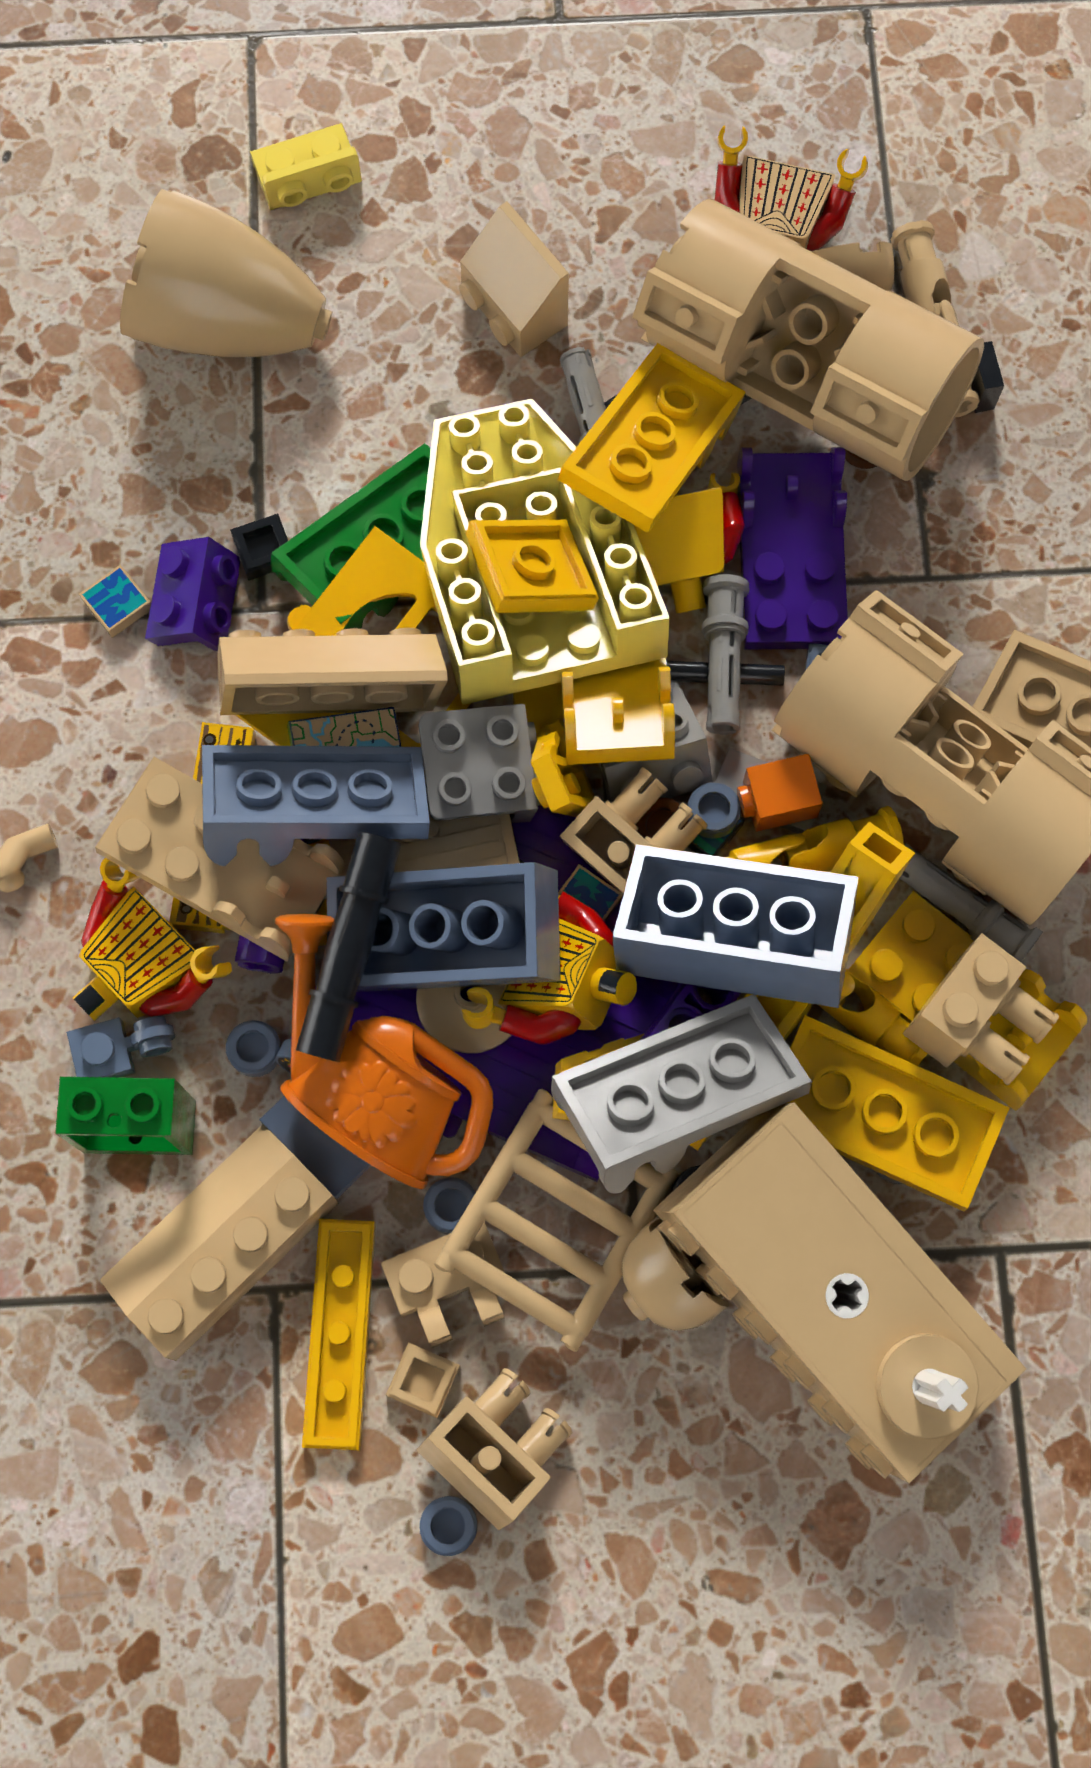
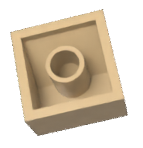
M508 201L498 207L461 259L462 283L459 285V289L470 308L475 311L480 309L489 319V326L496 339L504 346L510 344L516 353L522 357L568 326L569 273Z

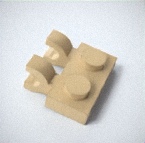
M484 1222L468 1251L505 1273ZM451 1234L380 1262L400 1315L405 1317L418 1312L424 1332L432 1348L453 1340L438 1302L467 1290L471 1292L484 1327L505 1318L495 1293L456 1269L451 1274L439 1270L434 1265Z

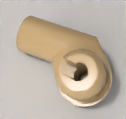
M49 823L12 836L3 843L0 848V891L7 893L22 887L25 882V876L21 868L26 860L58 848L55 835Z

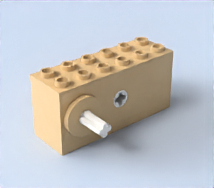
M785 1103L752 1118L653 1209L663 1221L656 1228L665 1235L669 1244L678 1253L684 1250L698 1261L700 1266L694 1272L703 1284L714 1295L719 1296L722 1294L738 1307L732 1313L737 1323L754 1340L759 1337L767 1345L770 1344L775 1352L769 1358L777 1369L790 1382L794 1383L797 1380L805 1389H809L813 1393L807 1400L812 1409L829 1426L835 1424L842 1432L848 1434L851 1438L845 1443L847 1449L866 1469L869 1470L872 1467L883 1478L892 1474L910 1483L1026 1370L1025 1366L795 1103Z

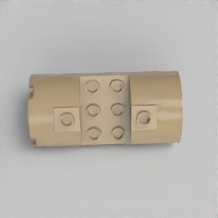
M706 199L696 205L680 223L681 229L686 231V233L674 243L670 252L663 250L655 267L647 271L632 318L638 321V326L646 330L641 339L654 347L657 343L661 344L725 383L728 381L746 392L745 395L809 428L816 434L904 481L913 478L930 458L956 416L980 364L984 350V339L892 291H886L812 253L801 244L714 199Z
M875 590L857 605L851 616L838 629L837 633L842 638H835L821 656L817 655L806 669L774 719V722L777 724L772 731L803 755L809 754L811 761L815 763L814 766L826 775L827 780L833 786L840 790L848 791L855 798L878 775L883 785L890 792L897 796L907 797L925 811L931 823L943 830H950L959 837L941 862L952 870L953 875L958 881L968 887H974L983 895L988 894L1028 926H1031L1091 854V748L1052 720L1028 749L945 687L956 669V664L964 654L881 592Z

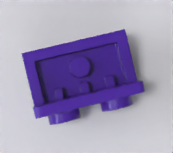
M210 537L162 544L145 639L157 646L198 641L213 651H218L219 637H228L236 585L239 577L240 557Z

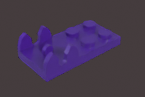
M752 447L740 448L737 461V470L740 476L738 497L745 524L740 538L741 577L749 582V594L744 597V619L749 625L748 634L744 639V650L808 649L809 644L829 645L835 638H842L837 632L848 619L843 529L847 511V492L841 489L845 464V449L842 447H832L830 453H753Z

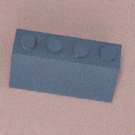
M636 845L612 937L616 970L630 972L634 976L839 1008L848 961L859 877Z

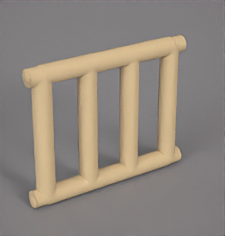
M539 1089L443 1246L442 1252L434 1265L439 1270L451 1274L456 1269L562 1334L563 1336L560 1341L565 1343V1346L571 1351L577 1352L622 1277V1259L630 1242L643 1227L657 1217L653 1209L671 1193L679 1173L675 1169L665 1174L660 1173L648 1162L641 1165L635 1172L634 1181L647 1189L631 1217L526 1154L542 1125L587 1151L570 1121L552 1118L553 1097L548 1091ZM513 1173L518 1174L619 1236L603 1265L598 1264L497 1202ZM485 1221L591 1285L574 1315L468 1251Z

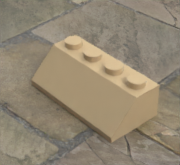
M351 628L338 631L336 636H315L314 631L294 629L284 632L283 636L261 637V633L254 630H238L231 632L229 637H219L217 659L220 715L345 713L394 707L395 712L433 711L448 681L447 669L436 634H421V630L416 628L395 629L390 631L389 635H368L367 630Z
M262 1124L112 1267L100 1281L128 1319L165 1358L177 1361L319 1223V1219H323L339 1202L301 1161Z

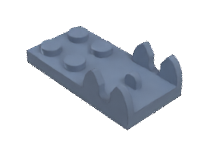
M202 745L203 845L207 856L220 866H226L237 855V844L244 839H253L259 843V855L270 866L278 865L288 857L292 850L294 839H356L358 832L370 833L388 839H428L430 821L421 747Z

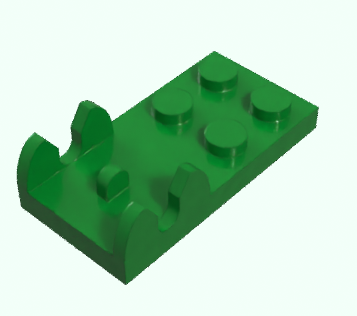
M426 443L422 444L271 553V569L280 580L288 581L313 606L374 526L424 562L420 541L431 448ZM399 597L369 602L354 614L335 618L342 624L351 617L344 629H361L365 616L371 610L378 616L385 617L393 609Z

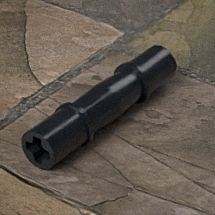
M358 832L344 883L340 885L338 890L343 893L327 939L316 990L310 989L309 991L311 998L297 1043V1051L340 1062L355 1007L358 1008L359 1002L354 1000L371 954L381 905H387L389 901L387 894L402 845L399 842L365 832Z

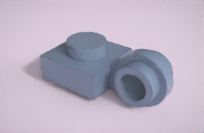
M164 1016L144 1018L133 1024L135 1032L127 1037L124 1022L118 1017L67 1031L76 1076L121 1077L136 1073L131 1052L139 1050L141 1057H153L171 1051L173 1049L171 1041L175 1038L173 1025L167 1024Z

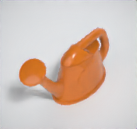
M284 914L276 917L275 924L288 935L292 944V953H294L291 1080H286L280 1086V1091L285 1098L310 1122L344 1148L381 1172L413 1188L425 1189L429 1181L427 1175L451 1176L469 1168L479 1158L484 1147L492 1115L493 1091L488 1079L477 1067L415 1023L397 1017L378 1016L362 1021L357 1020L352 1025V1030L347 1034L340 1062L297 1051V1043L311 998L309 991L310 989L316 990L315 953L318 952L322 937L331 931L334 918L320 914ZM425 1058L464 1085L471 1094V1106L464 1138L460 1146L454 1152L448 1154L435 1153L454 1102L459 1100L462 1093L453 1082L429 1064Z

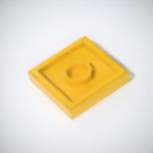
M470 520L465 534L496 613L594 610L599 596L567 520Z

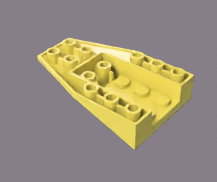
M533 399L436 419L433 424L420 547L462 705L562 682V672H573V679L668 658L669 615L634 525L557 480L562 465L575 450L576 446ZM470 520H567L599 596L594 610L496 613L465 534Z

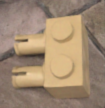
M642 767L635 778L612 803L608 800L604 803L595 796L560 837L568 847L621 894H624L636 845L684 851L708 825L696 814L680 830L694 815L692 813L693 810L682 802L678 806V810L652 838L648 836L643 838L637 832L638 827L635 824L668 789L657 778L654 780L652 774Z
M981 933L960 956L903 1032V1035L946 1068L960 1055L966 1057L969 1054L1001 1078L1006 1085H1009L1023 1069L1021 1066L1028 1062L1030 1056L1026 1053L1023 1054L989 1027L992 1022L988 1019L991 1015L996 1016L999 1013L1038 1044L1051 1030V1024L1056 1023L1059 1015L1050 1011L1019 987L1021 981L1018 978L1026 969V966Z
M507 1368L500 1372L496 1380L475 1403L466 1395L416 1449L428 1463L498 1530L512 1523L550 1480L551 1476L541 1467L563 1441L572 1434L570 1426L564 1420L546 1436L547 1430L560 1417L559 1414L549 1408H545L541 1412L538 1419L516 1443L500 1428L502 1423L531 1393L527 1384L522 1380L507 1397L504 1396L506 1389L518 1377L516 1373Z

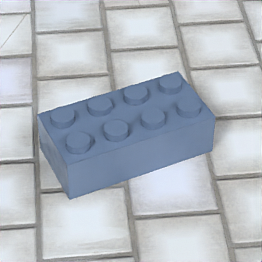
M536 862L394 872L387 894L389 901L387 905H381L371 954L357 992L560 981L558 870ZM345 876L327 877V916H331L334 919L343 893L338 890L340 885H343Z

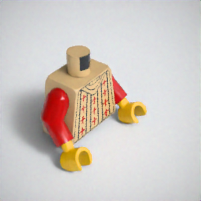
M725 125L718 133L717 142L724 155L723 161L718 162L716 201L801 244L809 251L820 250L842 230L856 193L852 189L853 184L864 177L868 170V161L865 155L859 171L850 174L844 170V162L848 157L849 149L841 152L837 159V168L841 177L838 184L834 183L835 174L748 155H744L743 162L739 163L738 153L743 150L748 141V133L745 127L742 126V141L736 148H730L725 145L723 140Z

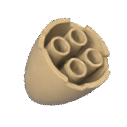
M161 189L148 211L137 240L140 248L134 262L132 280L128 279L125 284L120 313V332L122 335L165 349L218 357H261L285 354L312 347L315 338L324 341L333 311L325 309V296L294 261L264 236L235 217L210 204L176 190L166 191Z

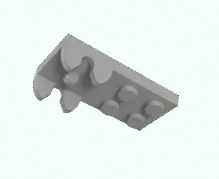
M755 994L556 1074L552 1076L551 1092L558 1107L565 1111L599 1170V1178L605 1189L609 1193L616 1194L623 1192L634 1180L635 1172L641 1165L651 1162L656 1171L665 1174L680 1162L689 1144L809 1094L812 1081Z

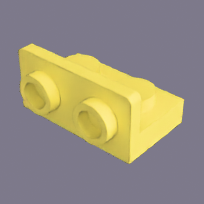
M342 123L250 151L252 163L270 211L280 207L297 206L306 199L328 192H341L353 184L362 182L358 154L355 147H351Z

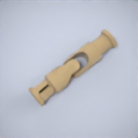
M920 220L898 227L893 231L890 241L892 248L899 252L903 269L900 272V279L905 298L959 326L955 309L951 305V294L942 260L936 258L932 239L935 234L933 225L929 221ZM971 386L955 417L969 414L978 407L980 399L978 393L972 391Z

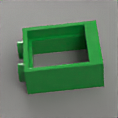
M60 1076L55 1134L83 1153L193 1155L196 1101L175 1078ZM130 1136H142V1140L138 1144H133L130 1141Z

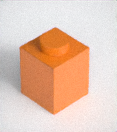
M809 754L748 767L743 779L744 786L737 787L741 813L744 818L752 817L756 832L817 818L823 805Z

